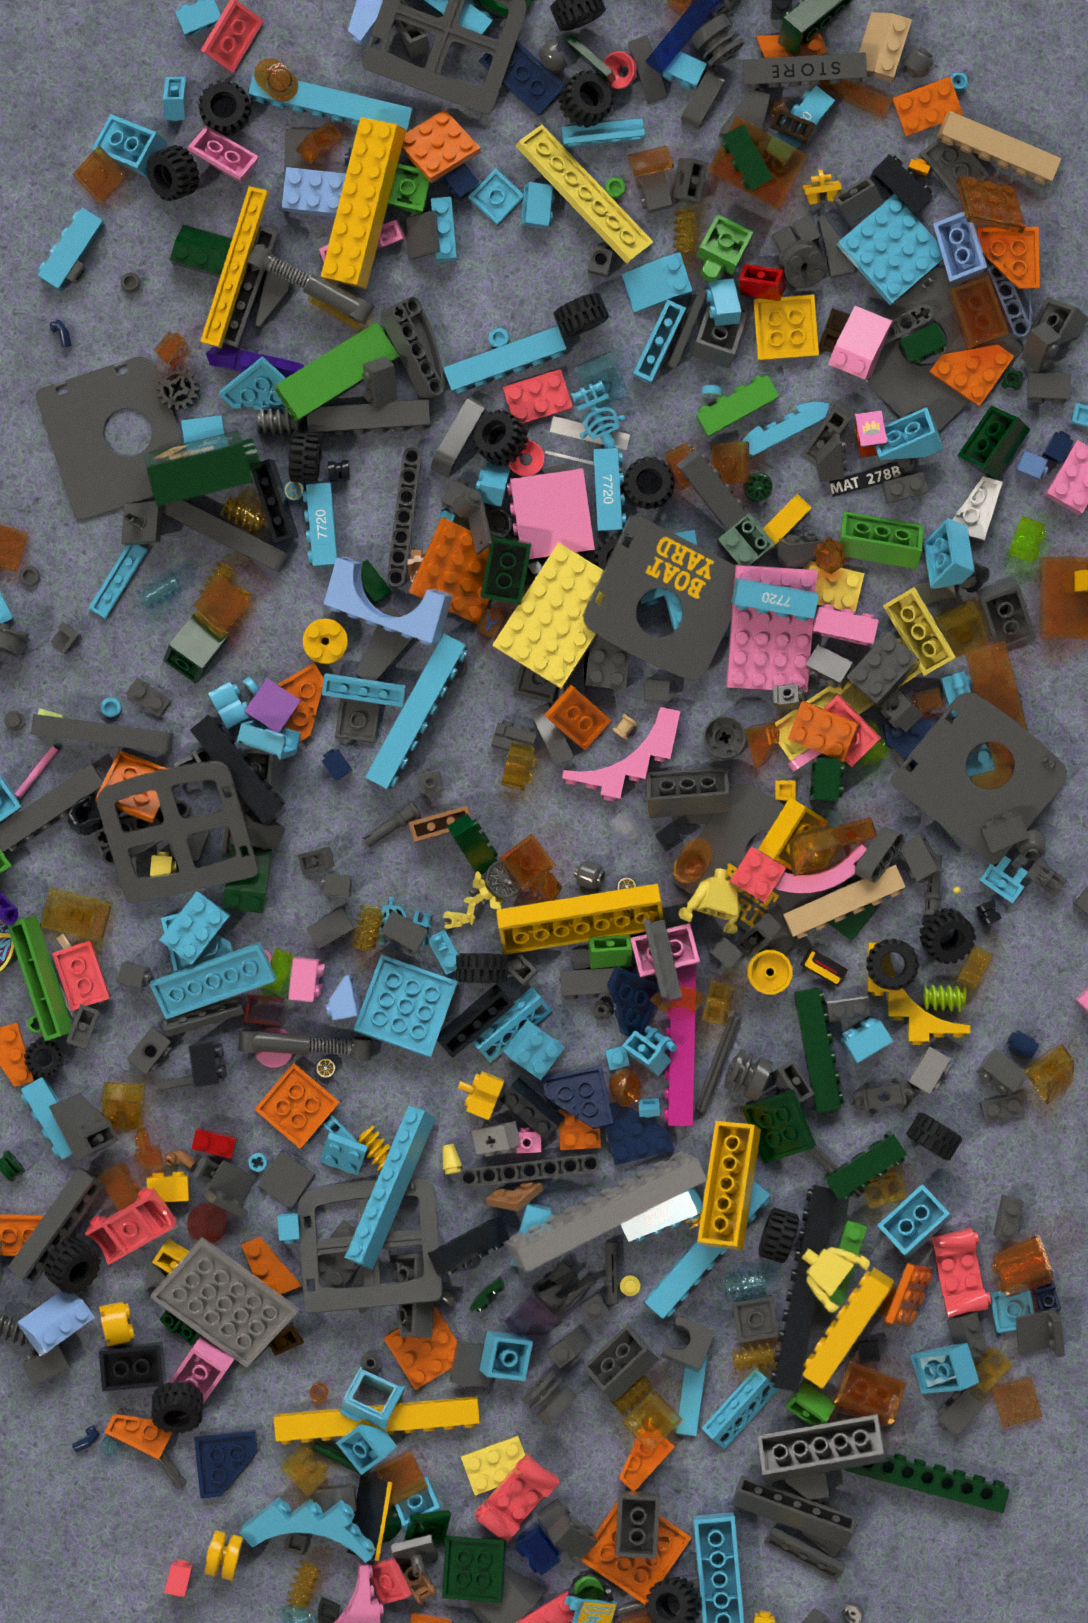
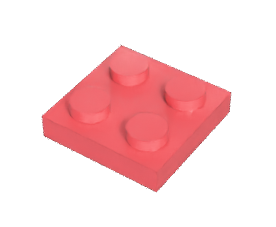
M751 846L730 879V882L765 903L786 867Z
M395 1557L369 1564L372 1565L373 1578L369 1579L381 1604L405 1599L412 1595Z

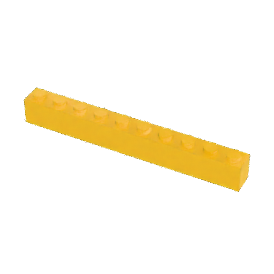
M478 1396L397 1403L389 1417L386 1429L364 1419L360 1421L350 1419L341 1414V1408L274 1415L276 1442L281 1441V1444H291L293 1440L300 1439L303 1443L312 1442L313 1438H321L322 1441L333 1440L334 1436L344 1437L360 1424L382 1429L388 1435H393L395 1431L403 1430V1433H414L415 1429H423L424 1432L435 1431V1427L451 1430L455 1429L457 1425H464V1428L476 1427V1424L480 1423ZM385 1404L373 1405L369 1407L379 1412H382Z

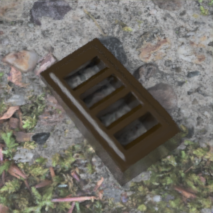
M778 109L770 128L801 143L810 145L818 127L813 122ZM783 117H786L783 127H779ZM791 120H792V121H794V122H793V124H792V126H791V128H790V131H789V130H787V128H788V126H789V124H790V122H791ZM798 124H801L798 134L795 133ZM806 127H808V130H807L805 136H803V134H804V132H805V130H806Z

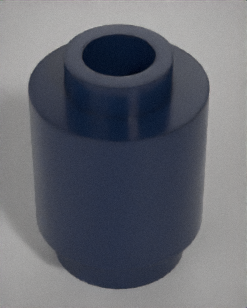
M1019 1030L1016 1033L1012 1032L1007 1040V1043H1009L1008 1048L1024 1057L1032 1058L1039 1046L1035 1039Z

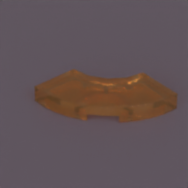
M680 986L681 1000L662 1004L660 991L649 1000L665 1014L670 1009L676 1007L687 1008L694 1012L707 996L696 989Z

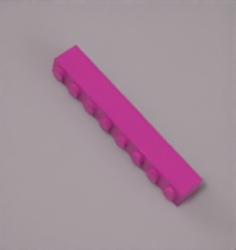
M696 964L676 968L682 999L672 1001L670 1006H666V1019H670V1027H666V1036L671 1038L673 1043L677 1045V1049L674 1052L669 1049L665 1050V1054L670 1058L671 1062L669 1063V1068H665V1080H669L668 1088L664 1089V1100H668V1108H664V1121H668L670 1126H693Z

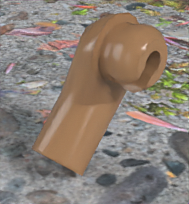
M181 1149L168 1152L164 1158L167 1165L171 1166L182 1162L189 1168L196 1161Z

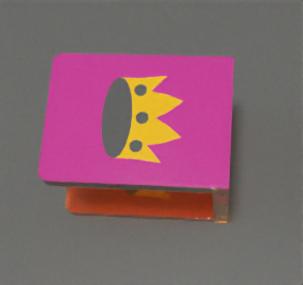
M882 411L855 414L854 427L860 457L878 456L875 446L887 444Z

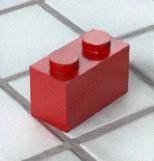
M744 264L739 277L741 295L780 301L786 287L784 270Z
M197 1128L191 1149L231 1159L234 1155L238 1137Z

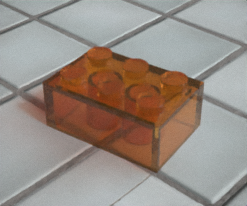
M989 276L952 288L947 292L967 350L1004 338L1009 334Z
M849 1361L844 1366L832 1404L865 1417L878 1414L881 1422L890 1426L895 1421L907 1383Z

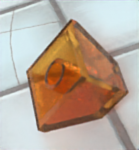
M532 833L499 857L523 890L556 867V864Z

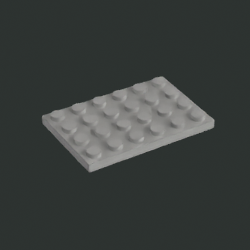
M203 1237L151 1293L150 1297L246 1368L298 1313L297 1306Z

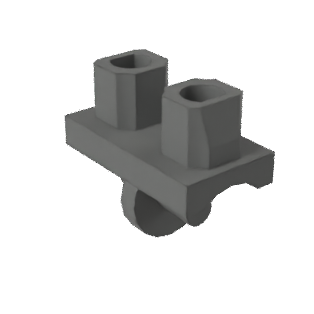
M1039 859L1034 862L1026 874L1028 878L1054 897L1057 896L1061 888L1068 881Z

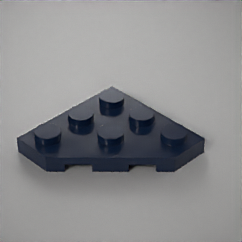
M940 717L919 719L907 732L901 727L896 729L891 723H884L882 727L886 746L892 750L894 749L906 760ZM914 760L910 762V764L914 767H916V765L918 764Z
M615 966L607 987L620 1032L630 1037L634 1031H637L643 1036L661 996L658 982L646 977L640 978V975Z
M602 1065L542 1078L545 1097L553 1104L592 1129L614 1125Z
M621 1101L609 1103L614 1125L605 1127L614 1165L674 1151L669 1130L647 1117H639V1112Z
M256 1430L194 1437L200 1499L222 1496L258 1451Z

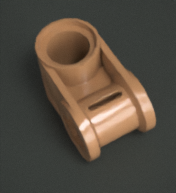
M410 1564L405 1568L404 1578L414 1598L420 1605L423 1603V1600L438 1593L426 1574L422 1576L420 1570L419 1577L411 1578L408 1576V1573L413 1570Z

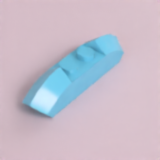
M808 402L796 406L798 414L795 415L792 412L783 417V422L779 424L773 422L765 427L766 431H763L760 426L753 429L743 439L737 452L754 457L818 424L826 418L829 404L824 402Z

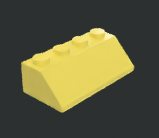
M915 587L883 605L907 648L919 658L920 664L918 667L924 676L956 658Z

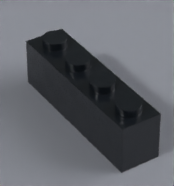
M267 459L261 461V469L253 470L252 474L274 543L281 544L299 538L275 460Z
M495 984L440 1031L437 1041L454 1058L514 1004L499 986Z
M499 1216L428 1252V1255L437 1275L446 1273L449 1276L457 1272V1267L460 1265L466 1267L472 1264L473 1258L477 1257L480 1259L489 1254L488 1250L493 1248L494 1251L503 1247V1242L510 1239Z

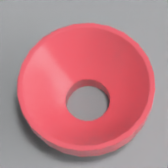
M621 51L609 54L603 63L615 75L616 80L611 84L612 88L623 89L630 86L637 74L635 60L629 54ZM626 65L628 67V74L625 77H621L620 68Z
M531 440L525 443L527 446L526 450L521 452L532 457L531 464L527 466L522 465L519 456L514 463L509 462L510 469L522 477L537 474L544 464L542 448Z

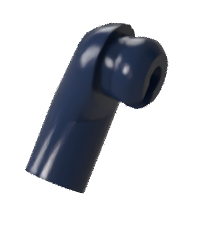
M61 320L50 322L51 332L58 331L62 348L72 346L69 331Z
M94 1425L85 1430L88 1435L87 1437L72 1444L75 1452L89 1448L99 1437V1431L96 1430Z

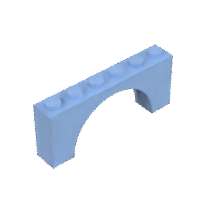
M347 557L336 558L324 605L330 606L331 611L338 613L346 612L348 617L354 619L363 618L367 624L377 626V624L382 625L384 630L401 632V636L405 638L420 639L419 642L425 645L440 642L453 595L436 589L426 590L423 600L412 612L402 617L390 616L379 611L368 600L361 580L363 563Z

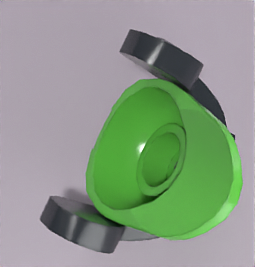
M595 1573L578 1575L573 1579L570 1587V1596L580 1599L599 1600L605 1593L608 1602L613 1601V1594L609 1584H605Z

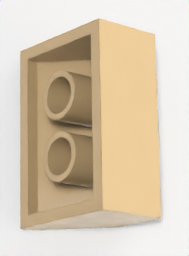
M871 12L859 53L866 52L867 75L892 83L912 19L893 13Z

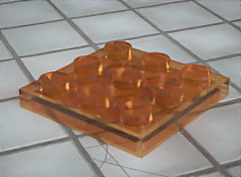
M958 177L956 183L967 222L1023 233L1026 226L1015 187L996 184L991 181L977 180L972 177Z

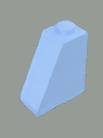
M383 0L356 1L348 31L354 35L352 39L359 45H368Z

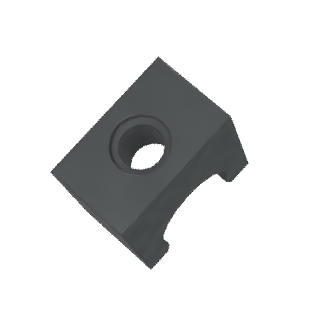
M677 1316L673 1326L687 1334L689 1339L688 1346L679 1351L665 1347L661 1357L699 1372L716 1331Z

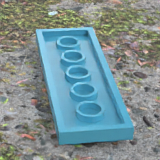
M259 942L152 980L149 985L165 1019H169L276 981L277 978Z

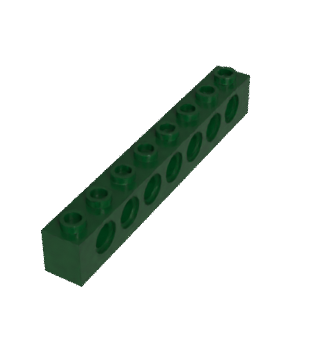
M887 1451V1461L893 1463L889 1471L882 1469V1465L885 1462L844 1469L850 1473L999 1513H1004L1010 1491L1005 1486V1483L999 1480H993V1483L985 1481V1477L980 1475L966 1476V1472L954 1469V1472L947 1471L943 1465L934 1464V1467L926 1465L924 1460L915 1458L914 1461L906 1460L907 1456L895 1453L892 1456L888 1455ZM905 1467H911L912 1473L909 1476H903L902 1470ZM925 1472L932 1473L931 1480L923 1481L922 1475ZM946 1477L952 1479L948 1487L941 1485L942 1480ZM964 1483H970V1491H961L962 1485ZM985 1488L991 1489V1494L988 1497L981 1496V1491Z

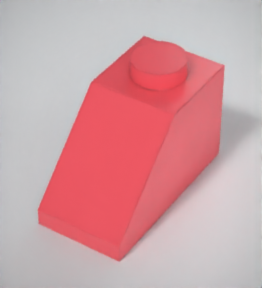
M177 1559V1562H172L164 1593L185 1597L193 1565H189V1561Z

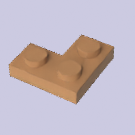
M531 1180L524 1181L514 1191L498 1188L486 1198L487 1204L492 1207L520 1211L543 1191L542 1183Z

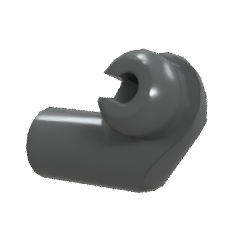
M442 1288L443 1293L439 1300L447 1303L450 1307L457 1304L455 1293Z

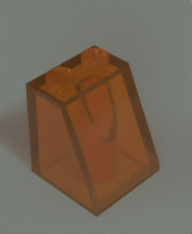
M1039 1234L993 1255V1262L990 1265L993 1273L999 1276L1000 1281H997L1000 1292H1005L1006 1298L1053 1283V1269Z

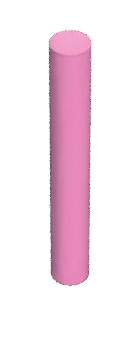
M54 746L48 750L15 792L19 798L23 797L59 750Z

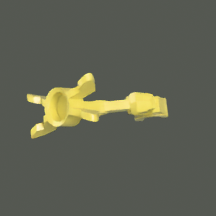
M479 871L475 874L473 888L479 889L480 893L474 897L464 898V902L469 903L467 913L444 912L443 918H450L452 920L451 922H445L444 928L461 927L469 922L473 925L476 918L474 915L475 905L483 899L490 900L491 908L501 909L500 903L503 902V899L490 892L486 881L481 879L482 875Z

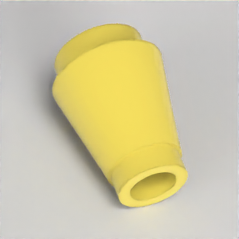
M448 1144L442 1146L445 1175L460 1173L462 1164L455 1145Z

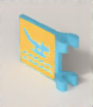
M569 1595L565 1600V1604L570 1605L571 1610H575L572 1623H612L617 1607L616 1601L580 1599Z

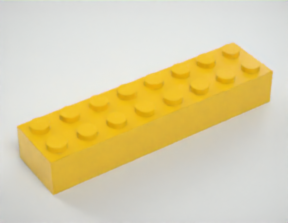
M360 117L321 273L322 278L331 282L367 289L406 129L401 126Z
M658 884L496 910L504 955L587 942L589 937L646 932L643 920L650 919V922L664 920Z

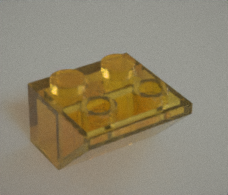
M1063 1044L1047 1050L1024 1070L1046 1104L1053 1101L1073 1083L1074 1060Z
M104 1082L101 1095V1114L111 1123L113 1128L143 1130L145 1084Z

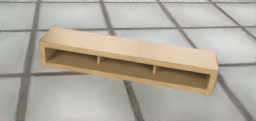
M952 111L945 114L937 135L944 144L951 146L955 144L963 152L976 153L982 160L995 161L997 166L1016 170L1015 173L1023 177L1028 175L1034 178L1036 183L1042 185L1053 181L1061 160L1060 157Z
M896 865L887 868L875 883L862 879L787 912L782 916L791 936H797L800 939L809 935L808 930L816 928L818 931L827 927V922L833 919L836 923L847 918L845 914L851 911L857 914L865 910L864 906L869 903L875 906L884 902L883 897L887 895L893 898L902 894L901 889L905 888V885Z

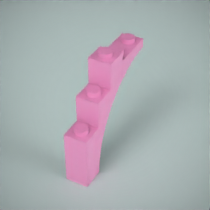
M660 707L655 724L648 737L638 749L620 762L595 771L576 772L564 770L562 779H566V784L576 786L578 782L585 783V788L597 790L598 786L602 787L600 795L604 796L603 800L615 802L616 798H621L625 775L629 776L628 780L640 782L641 779L646 778L650 756H654V761L665 763L666 759L670 760L680 711Z
M362 1559L358 1560V1577L353 1595L347 1607L334 1623H380V1617L384 1616L383 1604H379L378 1598H374V1587L369 1582V1578H373L372 1565H368V1562L365 1563Z

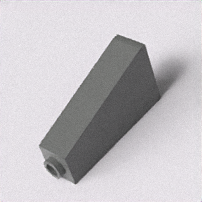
M389 604L383 611V613L390 616L402 617ZM378 624L357 668L356 674L359 676L358 678L378 681L413 639L401 636L402 633L398 631H386L383 629L384 626Z

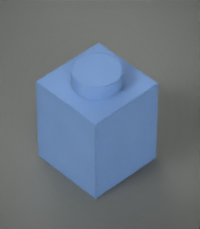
M1024 451L1015 472L1034 480H1039L1040 477L1044 478L1048 470L1046 465L1047 459Z

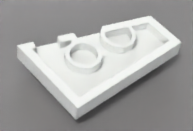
M983 476L952 519L967 526L969 537L985 541L1003 485L1002 481Z

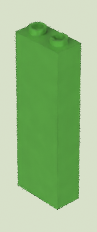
M375 322L273 387L294 422L362 381V374L364 373L363 364L383 356L390 362L399 357L393 343L387 338V331L383 325Z

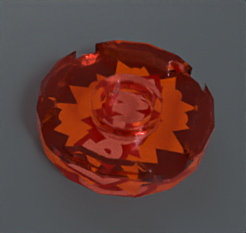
M209 1202L201 1203L194 1207L189 1214L187 1220L188 1231L197 1241L203 1237L208 1242L214 1243L221 1239L227 1230V1215L221 1207Z

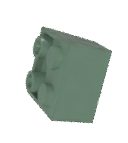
M750 513L717 539V542L736 565L751 566L775 545Z

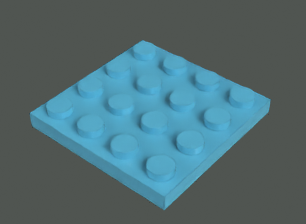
M895 194L836 244L889 305L895 302L943 260L939 243Z
M381 954L353 1031L431 1058L458 981Z

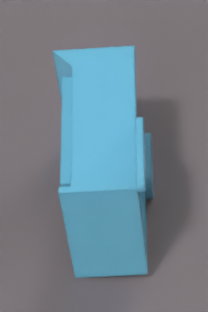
M254 719L241 723L237 743L243 742L242 744L277 755L279 760L297 754L301 733L285 727L278 733L268 729Z
M360 1367L343 1398L340 1412L342 1415L355 1421L364 1419L386 1429L389 1417L398 1400L403 1398L405 1386H397ZM361 1382L390 1396L382 1412L352 1399Z

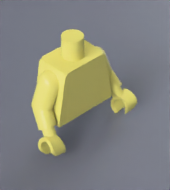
M715 869L714 877L703 880L687 903V908L683 907L680 909L679 917L690 922L692 920V911L695 910L724 920L729 919L723 932L735 934L738 930L735 922L738 921L741 905L737 885L726 881L727 871Z
M830 1247L827 1250L822 1249L819 1255L808 1248L802 1256V1259L810 1264L806 1271L808 1274L807 1283L814 1295L822 1304H825L824 1307L830 1313L835 1312L839 1306L831 1302L829 1296L834 1293L854 1266L853 1264H859L866 1271L870 1265V1261L865 1257H859L857 1254L835 1247Z

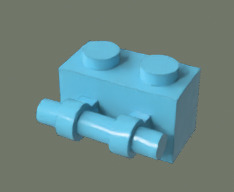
M965 671L939 679L947 707L960 694L965 692L971 693L972 681ZM954 710L950 713L951 718L958 715Z
M651 1026L645 1028V1033L647 1034L645 1037L634 1031L622 1047L632 1058L659 1076L671 1062L664 1051L669 1049L674 1052L677 1049V1045L673 1043L671 1038L668 1036L664 1037L660 1030ZM654 1041L659 1042L657 1045L653 1044Z

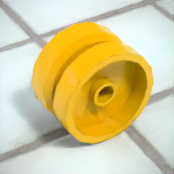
M764 949L755 953L750 958L747 965V978L757 991L764 994H777L790 984L792 966L789 959L783 953L773 949ZM768 968L773 969L774 973L772 976L766 974Z
M215 1530L206 1556L205 1575L215 1577L218 1574L220 1565H223L222 1579L233 1581L243 1536L233 1534L230 1537L228 1546H225L226 1532Z

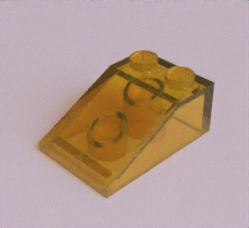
M50 887L40 927L103 942L112 903Z

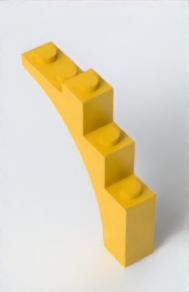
M867 942V957L869 956L870 949L879 942ZM887 953L881 960V969L885 975L895 977L890 953ZM867 971V991L872 992V996H884V992H887V1016H891L892 1020L898 1021L904 1020V1017H907V1041H912V1045H924V1041H929V1033H932V1037H945V1033H953V1037H965V1034H970V1025L951 1023L938 1019L913 1002L903 988L895 991L886 990L876 985L870 979Z

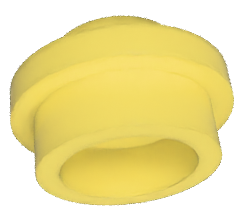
M625 1276L620 1282V1289L623 1294L634 1296L640 1290V1282L635 1276Z

